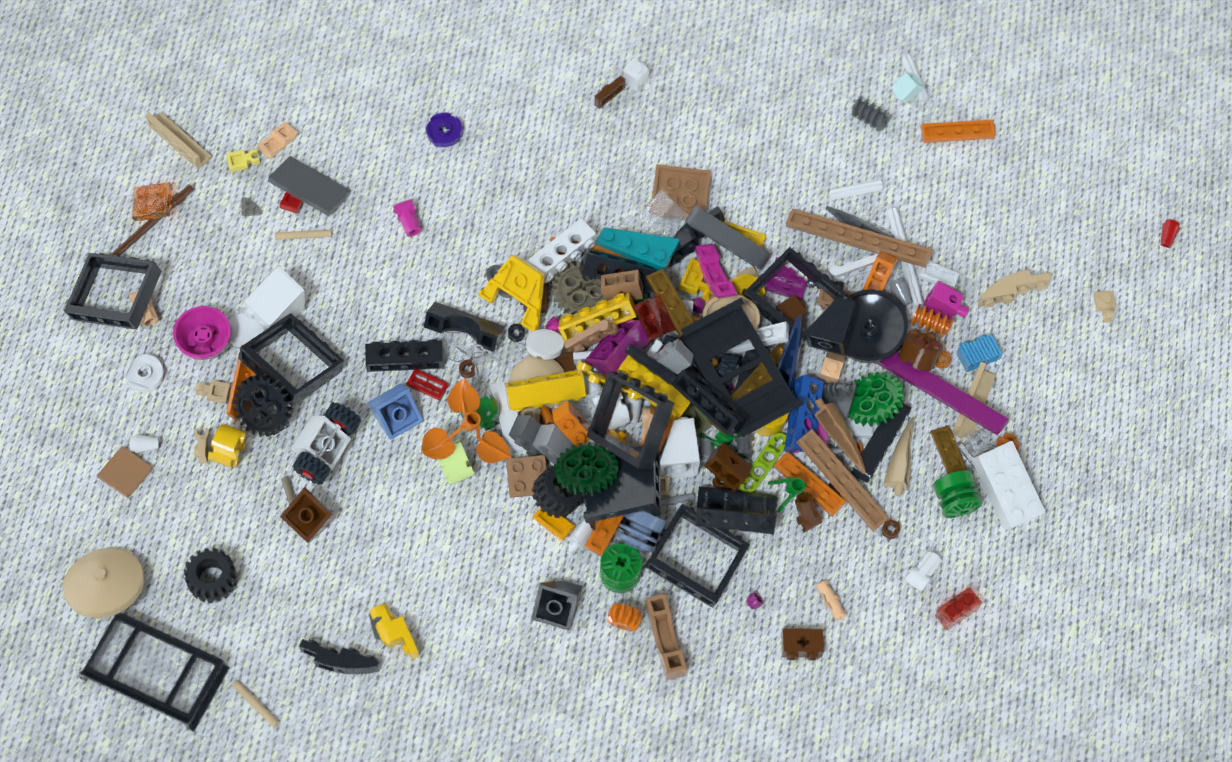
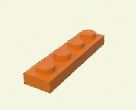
M993 120L923 123L920 127L923 143L995 139L996 136Z
M786 452L774 464V468L784 477H791L792 479L796 477L801 478L807 484V487L802 492L810 493L813 501L830 516L833 517L845 505L846 501L789 452Z

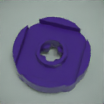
M437 113L430 118L426 125L427 138L435 147H450L461 140L463 133L462 123L458 117L455 118L450 113ZM442 127H445V129H449L445 133L440 132L442 130Z

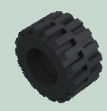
M551 465L534 481V486L532 487L534 494L532 497L533 500L537 501L535 503L536 506L542 508L540 511L543 513L547 512L548 516L554 515L555 518L566 517L582 504L585 496L582 495L581 491L575 495L574 490L567 492V487L561 488V483H557V478H555V467ZM553 485L560 487L565 497L560 496L555 491Z
M204 548L205 552L197 551L196 556L192 555L190 557L191 562H186L184 579L190 593L196 599L199 597L201 602H205V599H207L208 603H213V599L220 602L222 596L226 599L229 597L228 592L232 593L234 591L233 585L236 586L237 572L230 556H226L224 551L218 552L217 548H213L210 551L209 548ZM218 568L222 573L216 581L204 583L199 580L202 572L206 569Z

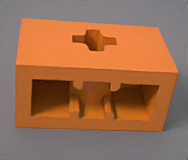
M881 251L874 261L863 290L872 289L884 292L898 258Z
M568 400L552 411L554 423L574 445L580 447L581 442L585 444L590 440L587 437L590 425Z

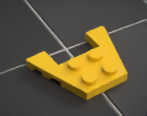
M512 255L498 270L494 278L487 282L484 289L478 292V295L489 303H494L500 289H502L528 307L521 325L532 332L539 330L545 274L519 256Z

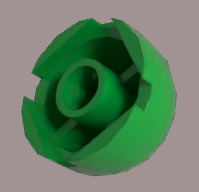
M493 395L490 396V399L488 396L480 398V406L475 411L481 418L478 424L481 427L479 430L483 428L485 431L490 430L495 426L494 422L499 417L500 408Z

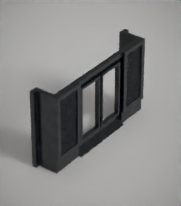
M742 297L681 329L683 333L681 340L693 353V360L702 377L748 418L738 433H736L738 438L741 436L745 437L804 405L801 398L796 399L747 317L743 310L745 302ZM749 339L759 357L720 378L710 360ZM763 363L772 381L733 401L723 383Z

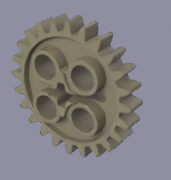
M577 261L576 266L570 262L569 268L566 267L563 272L558 271L557 276L553 280L555 283H552V289H554L552 290V295L555 296L554 302H559L558 309L564 307V314L568 311L571 314L578 313L584 307L590 308L599 301L605 300L601 291V279L584 280L583 275L579 271V261ZM567 283H571V284H573L574 286H573V287H568L566 284H567ZM591 293L598 294V297H593ZM578 299L581 303H576L573 300Z

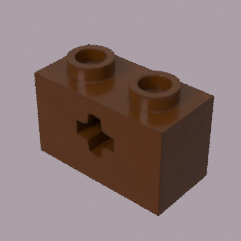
M723 442L710 454L704 465L732 490L737 489L746 480L752 469L751 465Z
M782 628V657H786L787 660L791 661L798 660L799 658L815 661L822 658L824 653L823 629ZM800 642H803V645L805 646V648H802V647H801V644H799V643H800Z

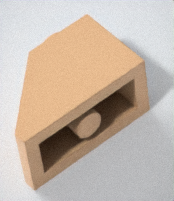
M827 352L818 380L824 381V384L838 383L846 355Z

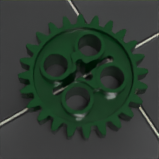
M581 442L580 447L573 444V449L565 448L566 453L561 452L560 458H556V464H554L557 483H561V488L567 487V492L574 490L575 495L579 491L582 492L583 496H585L586 492L593 495L595 490L601 493V488L607 490L608 484L613 485V480H617V474H619L616 455L606 450L603 446L599 448L598 443L591 446V443L588 442L587 446H584Z

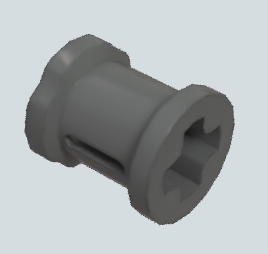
M747 435L738 438L736 436V454L742 459L751 458L750 443L752 442V437Z

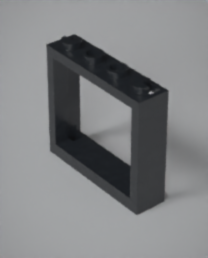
M791 247L744 292V297L750 299L758 308L759 313L771 324L787 322L789 324V336L794 324L757 294L788 262L834 300L837 297L842 298L847 295L841 290V286L835 285L828 275L818 271L812 262L806 261L800 252L797 253ZM809 327L804 332L801 331L800 347L807 341L806 331Z
M89 253L64 312L71 320L138 330L162 271L157 266V263L149 259L141 260L135 257L126 258L119 255L111 256L104 253ZM100 268L145 274L129 313L83 307Z
M292 313L241 346L238 358L256 375L262 376L266 374L267 379L273 376V382L280 380L279 386H286L284 393L290 392L287 399L293 400V402L289 403L291 407L342 372L344 360L339 354H336L326 342L317 337L314 331L308 329ZM288 331L328 366L327 369L298 389L257 353Z
M619 370V372L609 371L587 437L638 469H652L675 403L668 400L667 395L656 393L655 388L641 384V380L629 377V373L623 370ZM623 384L657 404L640 453L606 433Z
M682 503L644 567L713 608L720 599L750 544L744 541L742 536L729 532V529L697 526L737 551L715 592L713 593L657 559L680 517L695 525V509Z

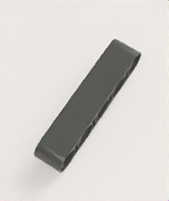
M694 206L685 221L686 224L748 264L756 266L759 270L763 269L771 256L767 250L697 206Z

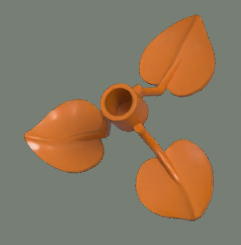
M463 378L454 385L448 395V405L451 411L454 413L462 412L465 416L461 421V426L450 436L442 428L435 427L428 430L422 440V453L428 458L436 460L448 458L455 450V445L451 439L463 429L466 431L476 429L477 440L480 442L476 447V452L482 461L497 463L511 457L509 447L500 435L492 431H486L481 439L479 430L481 427L478 425L481 418L475 412L480 406V397L476 390L468 383L467 379Z

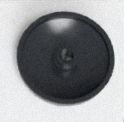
M861 290L849 295V298L856 301L858 315L845 355L861 363H878L894 356L901 349L908 333V319L901 303L892 295L880 290Z

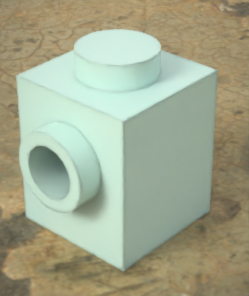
M906 72L896 79L892 89L896 92L895 96L899 100L911 101L925 85L914 73Z

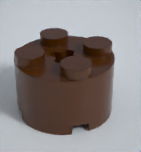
M910 329L898 356L905 364L907 361L912 363L911 367L915 369L931 371L932 368H935L943 345L936 340L937 336L932 333H926L925 335Z

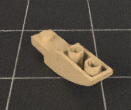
M1028 269L1011 274L990 286L980 296L978 306L990 308L997 303L1009 304L1015 300L1017 293L1025 294L1029 290L1034 289L1037 291L1044 290L1051 281L1050 273L1031 276Z

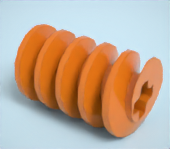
M919 303L913 315L911 325L914 326L918 322L919 329L925 325L926 332L932 328V334L936 335L939 332V338L947 336L955 318L947 321L948 315L940 318L941 312L933 315V308L926 312L927 306L925 305L922 309H919Z

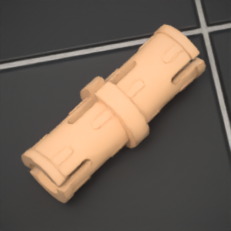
M828 581L819 583L816 588L822 595L825 606H828L833 614L835 621L846 617L847 614L839 602V597L835 595Z

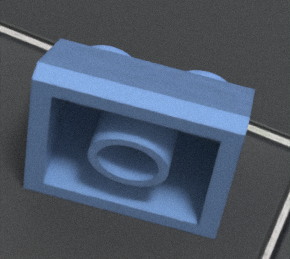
M401 383L367 402L374 417L390 440L423 422L409 390Z

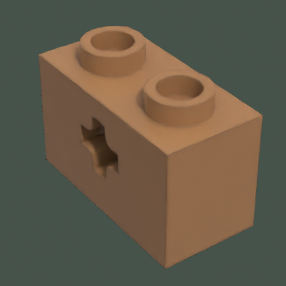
M639 270L601 275V291L604 299L607 301L611 300L620 293H630L633 300L643 299V283Z

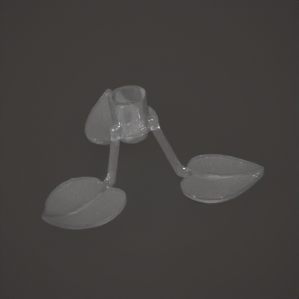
M445 331L442 333L443 351L449 360L461 362L466 355L470 356L475 366V381H467L476 390L480 398L485 396L489 398L490 396L489 384L484 381L479 382L478 365L485 361L486 356L496 362L500 361V365L504 370L512 371L517 363L529 354L525 344L508 342L501 344L496 349L498 357L496 358L489 354L488 351H484L481 345H474L473 338L467 333Z

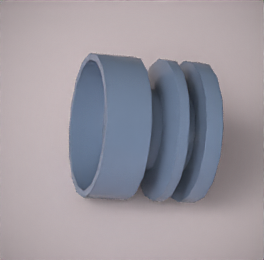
M645 511L624 515L630 521V524L620 523L619 526L627 531L625 534L616 531L615 536L620 538L623 543L640 551H650L653 553L655 548L647 545V542L650 540L657 544L658 540L652 537L651 534L652 532L661 534L667 522Z

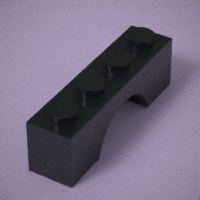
M434 302L427 310L424 328L438 333L447 331L465 333L475 340L477 347L495 352L500 345L505 329L503 325L438 302Z

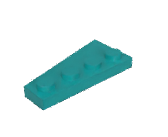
M606 227L603 228L596 240V246L653 268L664 269V271L680 244V239Z

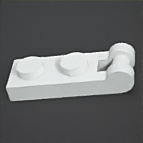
M878 254L866 255L858 261H849L840 267L833 265L828 276L836 283V281H842L871 270Z

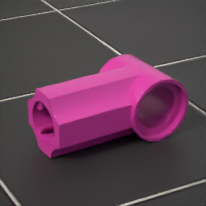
M411 199L393 205L394 212L398 216L397 219L398 221L400 220L407 237H412L422 232Z

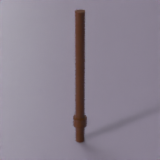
M188 184L182 191L176 192L163 208L110 255L120 256L170 210L176 205L179 206L194 188Z

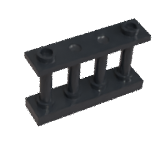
M699 486L695 526L774 535L777 515H775L777 495Z

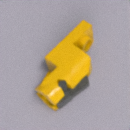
M381 604L370 609L369 618L374 638L381 640L389 649L401 644L405 655H410L411 660L418 658L417 647L403 616L395 618L387 604Z

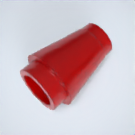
M1167 219L1162 224L1161 246L1171 248L1181 229L1178 221Z

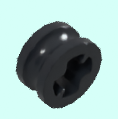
M512 324L508 328L509 339L513 342L522 341L525 337L524 327L521 324ZM514 330H518V332H520L519 336H515V334H513Z

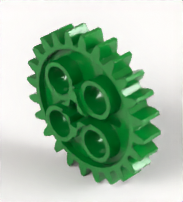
M877 371L874 376L868 373L867 378L862 375L861 381L854 380L857 387L848 415L851 421L854 420L856 424L861 422L862 426L868 423L870 427L876 422L879 426L880 421L883 420L887 423L886 418L893 419V413L899 414L898 408L903 407L902 402L905 401V392L897 377L893 378L892 374L887 376L885 372L880 376Z

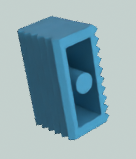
M983 334L973 342L965 341L961 343L956 354L967 373L977 369L980 362L987 365L1000 360L1003 352L993 334Z

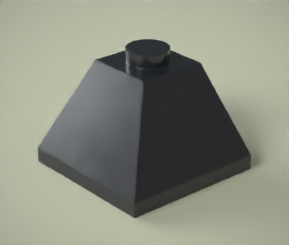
M564 580L541 582L531 620L569 631L583 586Z

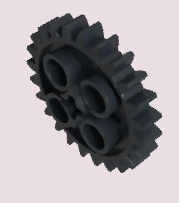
M266 374L250 376L241 382V385L236 388L238 392L233 394L237 398V400L232 402L237 405V408L233 409V411L239 412L236 419L241 418L240 425L246 424V431L252 429V435L259 433V437L276 435L279 431L285 429L284 426L289 424L287 419L292 418V415L288 413L293 410L289 406V403L293 402V400L287 399L290 392L284 393L286 386L280 387V380L273 382V376L268 379Z

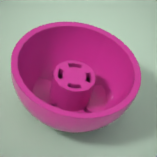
M198 306L185 311L177 319L173 328V338L178 349L184 355L196 360H207L219 355L228 345L231 335L230 323L227 317L218 309L209 306Z

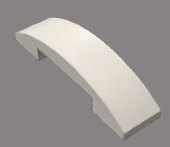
M508 381L489 385L491 394L496 399L500 408L498 419L503 440L509 447L510 453L523 451L525 449L516 445L514 440L508 436L518 415L517 411L510 410L507 404L504 383Z

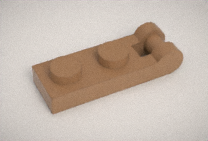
M601 320L565 341L564 345L569 351L583 352L585 348L599 343L602 338L609 334L612 336L616 335L619 329L617 325L607 320Z

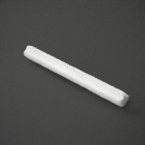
M890 208L888 216L894 237L907 242L899 211L897 208ZM901 261L912 304L917 308L920 303V307H922L924 302L913 264Z

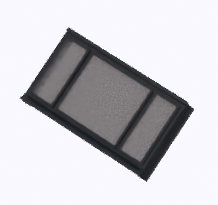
M120 612L113 617L84 669L79 672V678L86 682L88 679L185 724L188 730L195 732L230 667L226 666L223 659Z

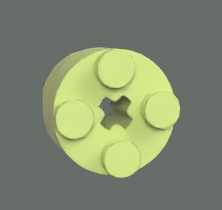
M459 439L453 442L455 445L454 452L448 458L438 460L449 485L475 475Z

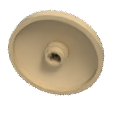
M118 548L99 549L84 555L70 567L63 581V593L68 605L76 613L89 618L109 617L124 611L136 601L143 590L145 575L139 560L130 552Z

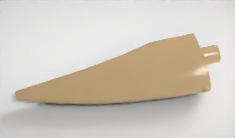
M911 418L897 442L883 483L886 487L894 488L896 496H902L903 490L908 491L914 418Z

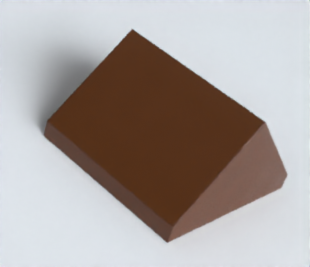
M304 487L280 517L307 543H310L329 526L333 513Z

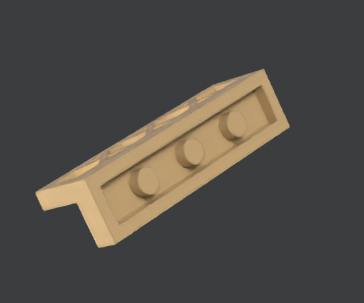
M150 112L145 115L148 126L197 170L212 159L210 154L162 112L155 117Z
M980 362L968 395L985 404L996 375L985 371L986 363ZM960 414L952 434L970 441L977 423Z

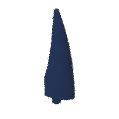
M799 315L777 366L791 392H793L800 353L801 316Z

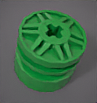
M971 471L953 472L934 482L933 488L937 498L941 500L939 505L945 518L950 519L968 515L982 507L983 502L979 497V491L974 489L976 482Z
M623 543L614 544L605 549L600 561V579L606 589L613 593L623 594L636 588L640 582L642 568L639 552L634 547Z

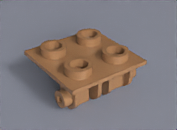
M545 455L506 459L510 498L532 496L534 494L532 492L533 483L546 470Z

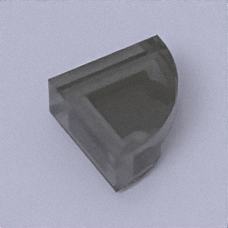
M242 197V216H261L259 206L251 201V199Z

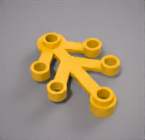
M581 360L578 361L577 370H581L584 376L590 374L589 381L595 384H599L600 381L605 383L607 376L591 371L592 365ZM623 384L621 391L628 393L627 397L636 401L638 398L643 399L641 395H638L634 390Z

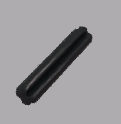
M630 343L625 349V353L666 383L671 385L677 376L633 344Z

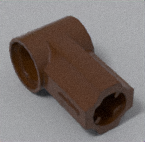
M810 493L796 495L795 504L799 515L796 517L798 525L801 524L803 527L802 531L807 532L820 525L822 518L815 508L813 497Z

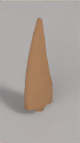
M822 398L816 400L815 403L819 411L814 415L820 425L856 467L865 474L866 469L859 449L835 403L825 405Z

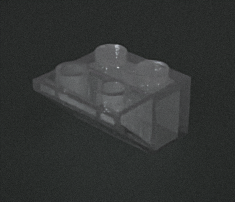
M661 189L636 216L654 235L668 237L689 214Z

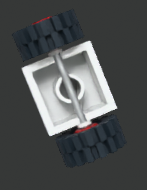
M332 402L323 416H311L292 447L299 453L292 467L302 478H306L307 481H312V483L317 485L324 483L351 440L346 433L353 435L361 422L360 416L355 414V411H351V408H346L343 404L340 405L337 402Z

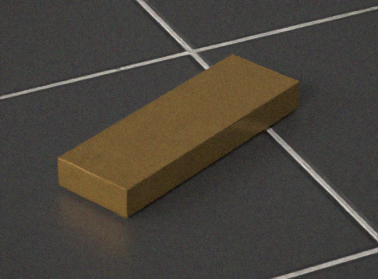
M945 426L932 430L930 432L947 474L967 470L950 427Z

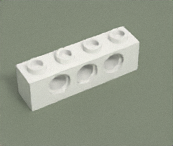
M579 219L526 262L545 274L544 282L548 283L558 271L562 272L572 260L576 261L585 248L591 249L595 245L596 233L582 219ZM573 241H578V242H580V243L574 244V243H572V242H573ZM559 252H564V253H566V254H564V255H559L558 253H559ZM545 263H550L551 265H550V266H545L544 264H545Z

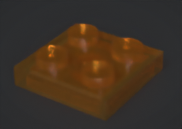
M165 182L134 188L132 219L134 222L170 216L171 183Z

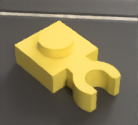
M257 149L249 151L248 154H245L244 150L227 153L226 157L230 173L248 169L247 164H260L259 158H253L258 156Z

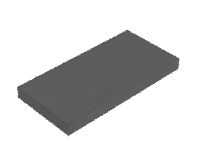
M291 156L268 177L269 183L288 192L327 216H330L350 195L349 189Z

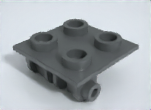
M848 383L824 384L822 400L825 405L835 403L843 418L848 419L857 385Z

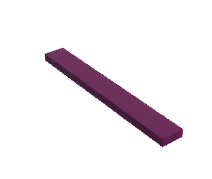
M899 353L885 361L876 363L997 436L1009 423V418L931 372L911 367L912 363L909 361L905 364L900 360Z

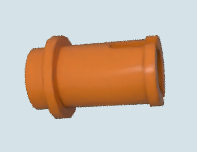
M541 407L540 418L543 425L555 424L549 407Z

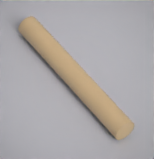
M331 230L275 232V240L331 237Z
M238 680L232 684V687L273 728L279 724V721Z

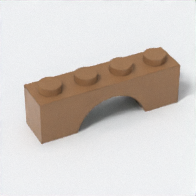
M661 594L646 598L645 608L666 681L686 676L687 667L682 650L679 648L675 637L666 595Z

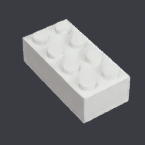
M1013 441L971 459L1004 530L1011 529L1046 513Z

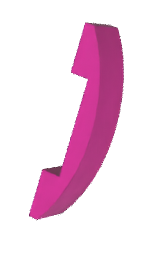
M714 244L696 246L699 266L712 294L717 298L736 296L737 292L732 282L727 281L718 262L719 254Z

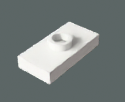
M929 261L927 268L922 267L918 278L933 284L940 281L954 289L960 273Z

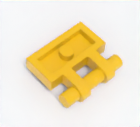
M690 259L678 289L696 295L698 290L702 291V299L708 300L712 292L707 284L702 282L704 277L698 260Z

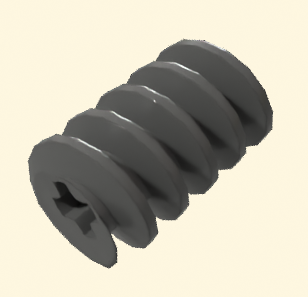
M860 95L852 107V116H858L859 121L864 120V124H870L871 128L876 127V131L881 132L888 125L892 113L886 116V109L881 113V106L874 109L875 103L873 102L869 106V99L863 102V95Z

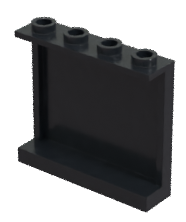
M642 446L633 447L632 449L640 453ZM659 453L656 455L652 469H638L616 455L619 466L617 480H613V485L608 484L607 490L601 488V493L595 490L593 495L586 492L584 497L586 507L584 520L586 523H589L592 530H595V521L648 509L655 517L661 515Z

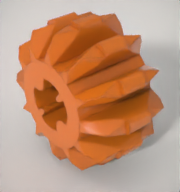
M615 603L609 609L607 622L617 627V629L629 632L637 631L641 623L642 613L632 606Z

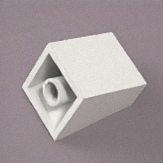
M278 266L244 301V312L249 319L257 322V326L261 331H265L290 313L296 317L305 310V290Z
M681 417L673 422L660 460V476L670 478L698 476L700 459L694 418Z

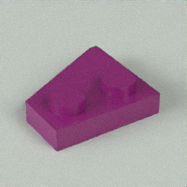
M784 266L767 283L765 291L788 298L795 295L798 299L802 300L807 281L798 276L790 267Z

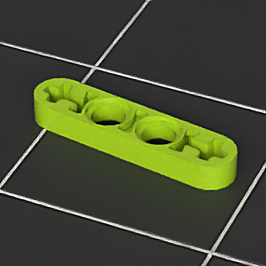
M776 433L771 437L751 465L752 469L746 480L739 486V491L756 492L774 464L783 454L786 440L785 434ZM780 439H782V444H779V446L775 450L774 447L776 445V440L779 441ZM766 453H771L774 459L766 461L763 456ZM755 468H761L764 471V474L761 476H756L753 473V470ZM752 478L754 481L752 482L751 488H748L747 490L744 489L745 485H747Z

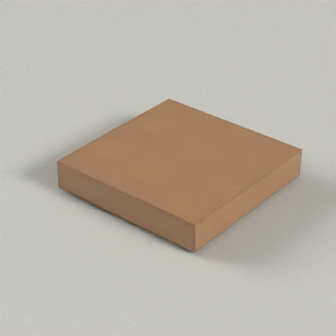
M121 446L97 474V477L126 498H129L150 474L153 467Z

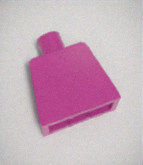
M937 281L929 291L922 308L925 305L927 306L926 312L933 308L934 315L941 312L940 317L942 318L948 315V320H951L955 314L965 318L969 311V307L961 304L963 295L940 281Z

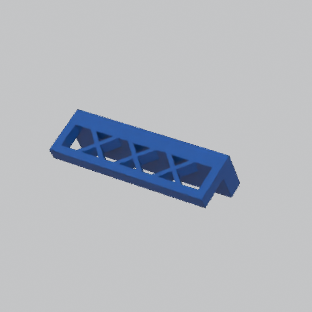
M806 375L795 379L793 395L796 399L801 398L804 405L789 413L784 446L785 452L792 453L796 450L804 452L796 442L810 431L804 425V419L807 417L811 422V429L817 433L818 420L814 414L819 411V408L815 401L822 398L824 381ZM810 383L817 385L814 395L809 389ZM809 400L814 405V411L811 413L806 406Z

